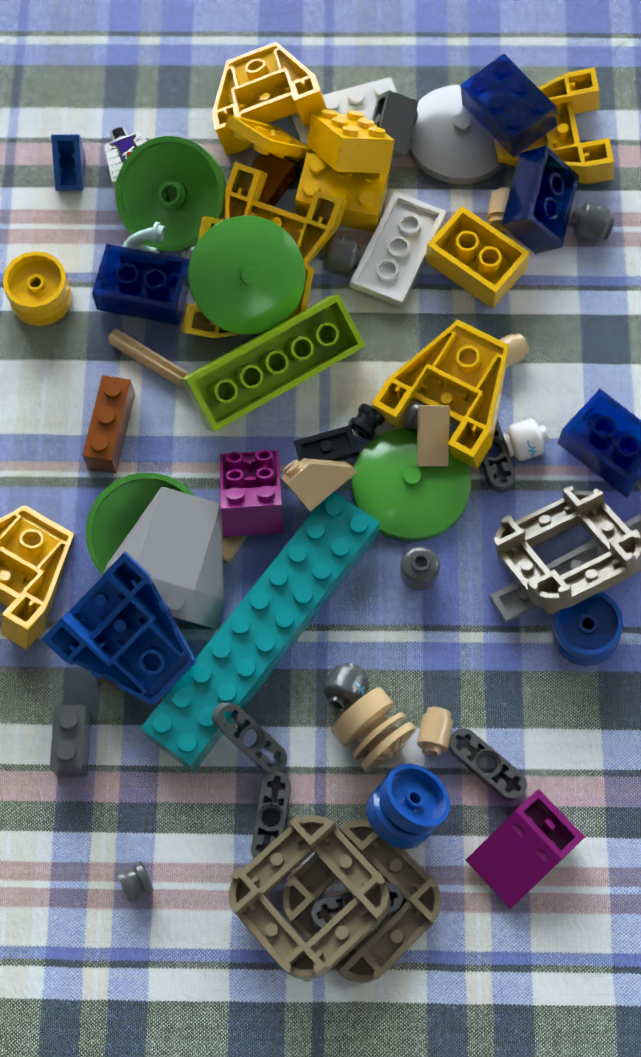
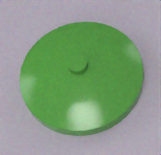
M177 136L157 137L138 146L124 161L116 182V205L123 224L131 234L151 228L155 222H159L166 227L162 243H151V238L141 243L149 247L158 248L161 251H183L197 244L202 217L209 216L222 219L225 211L226 182L218 162L203 146L189 139Z
M237 216L215 224L199 239L190 257L188 283L196 306L210 322L226 331L237 334H259L283 323L296 309L304 291L305 265L298 245L281 226L262 217Z
M399 428L376 437L360 453L354 466L357 473L352 476L353 499L358 508L380 522V534L403 542L430 540L447 532L463 515L471 491L470 471L466 463L451 456L450 450L448 466H417L418 431Z
M136 473L120 478L110 484L95 500L86 523V544L91 560L102 575L104 574L106 565L161 487L195 495L181 482L158 473Z

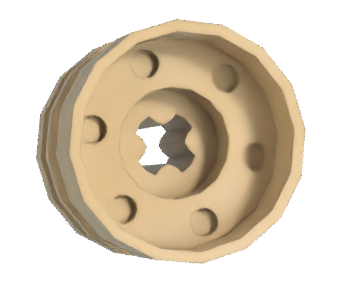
M381 687L373 689L356 701L338 718L331 728L333 735L344 747L350 746L357 741L360 743L352 757L355 760H359L367 755L361 763V767L365 772H370L379 765L391 760L404 748L408 739L416 731V727L412 722H407L399 727L406 717L403 712L397 713L390 718L387 717L394 706V702Z

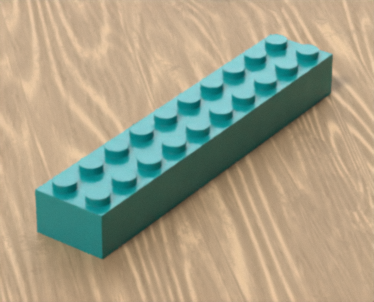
M335 491L323 500L196 657V664L172 687L140 727L144 736L194 773L223 736L212 722V713L215 707L220 703L229 702L238 705L242 709L245 708L379 536L380 522ZM226 711L223 714L226 718L225 722L232 724L234 722L231 718L232 713Z

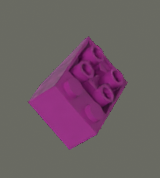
M279 450L220 454V509L223 537L284 533Z
M538 789L465 861L511 909L585 837Z

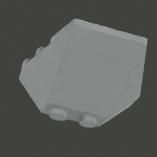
M161 487L106 565L104 573L126 551L149 573L172 617L216 629L224 602L220 503Z

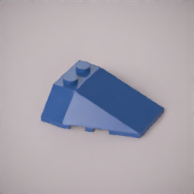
M126 551L41 639L63 661L71 665L76 664L92 672L91 675L99 679L102 677L118 685L119 689L153 706L197 662L149 573Z

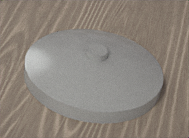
M451 85L428 93L418 102V119L412 127L410 136L412 138V144L409 149L410 156L422 171L446 183L472 184L490 178L505 166V163L498 162L490 118V111L504 105V103L490 92L468 85Z

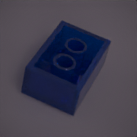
M505 53L460 85L462 104L513 158L557 126V106Z
M547 145L520 153L501 225L535 254L562 248L579 175Z
M106 244L92 291L96 309L180 325L189 292L188 267L190 259Z
M599 389L562 429L558 444L627 498L641 483V420L603 390Z

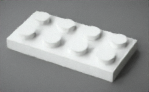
M389 77L325 94L323 98L329 110L337 111L338 114H347V111L351 110L359 111L364 114L365 118L372 120L378 95L389 90L396 93L397 91L392 78ZM299 113L290 115L298 140L307 145L309 126H303Z
M395 191L350 281V287L402 308L425 261L427 244L439 232L446 217V211Z

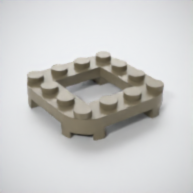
M573 486L562 489V499L516 521L510 515L500 521L501 527L494 537L498 559L534 604L543 608L546 613L554 614L561 609L571 607L641 571V536L637 529L631 531L605 503L604 493L597 488L591 492L584 490L574 491ZM581 524L605 551V554L561 576L555 569L550 571L531 547Z
M299 815L290 820V826L243 869L238 867L231 876L229 904L237 917L287 974L302 981H311L328 973L383 921L390 907L391 900L382 874L366 860L332 820L325 816L310 815L300 817ZM314 852L355 898L310 940L305 942L265 896Z
M356 820L346 822L339 830L366 860L382 874L387 882L393 883L400 888L403 898L407 901L363 947L357 945L333 967L343 978L351 982L364 984L375 981L384 975L434 923L441 907V894L436 880L432 876L430 877L404 849L391 846L382 840L372 829L369 821ZM316 854L294 875L292 874L285 884L282 898L283 908L288 920L307 941L318 932L310 923V911L317 902L316 900L337 880V877ZM321 908V912L317 917L318 919H324L328 923L331 916L324 908Z

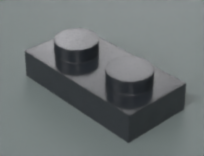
M350 425L294 441L299 461L303 458L341 461L359 456V450Z

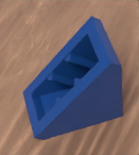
M52 134L55 191H83L86 155L80 134Z

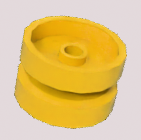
M28 252L13 259L5 269L2 280L4 291L13 312L20 320L29 325L44 326L53 324L64 317L70 308L72 293L65 269L56 257L45 252Z

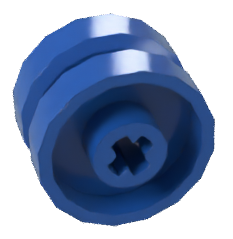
M599 592L571 607L561 609L554 615L552 628L553 641L557 650L569 662L581 666L598 665L608 660L617 650L623 629L622 612L617 603L603 592Z
M402 764L391 770L383 782L370 794L366 803V815L372 829L382 840L391 846L402 849L416 848L422 844L445 821L450 811L449 795L443 783L435 774L415 764Z

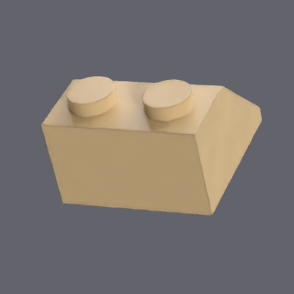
M303 458L301 461L295 459L283 469L285 474L281 478L303 505L311 511L356 474L357 471L354 467L342 461Z

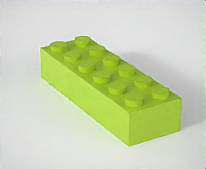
M336 294L328 296L180 380L208 431L215 432L366 347L340 295Z

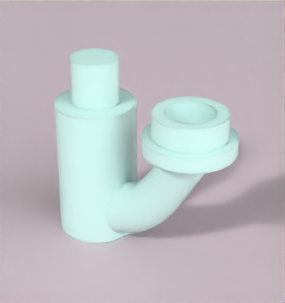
M155 222L153 227L132 234L123 243L121 260L155 268L156 264L166 266L168 255L159 253L158 248L140 244L150 238L151 243H162L166 227L159 222Z

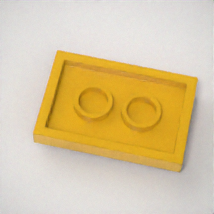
M229 115L225 126L234 131V137L247 143L249 141L254 144L253 149L261 154L269 155L271 153L282 159L286 156L297 162L300 159H305L307 153L315 154L305 143L278 126Z

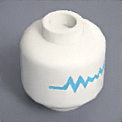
M527 419L510 425L507 429V434L503 435L510 457L515 456L518 461H525L543 455L545 451L544 444L549 442L545 426L539 427L534 419Z

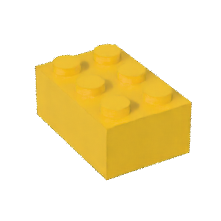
M323 109L321 113H311L307 146L336 172L389 173L395 140L386 134L384 129L377 127L374 121L365 118L362 112L352 110L347 111V114H338L337 111Z
M307 153L295 197V214L306 218L314 192L317 190L347 201L339 226L375 232L382 214L388 188L389 173L336 172L317 154Z
M461 206L427 244L425 262L493 309L527 270L530 252Z

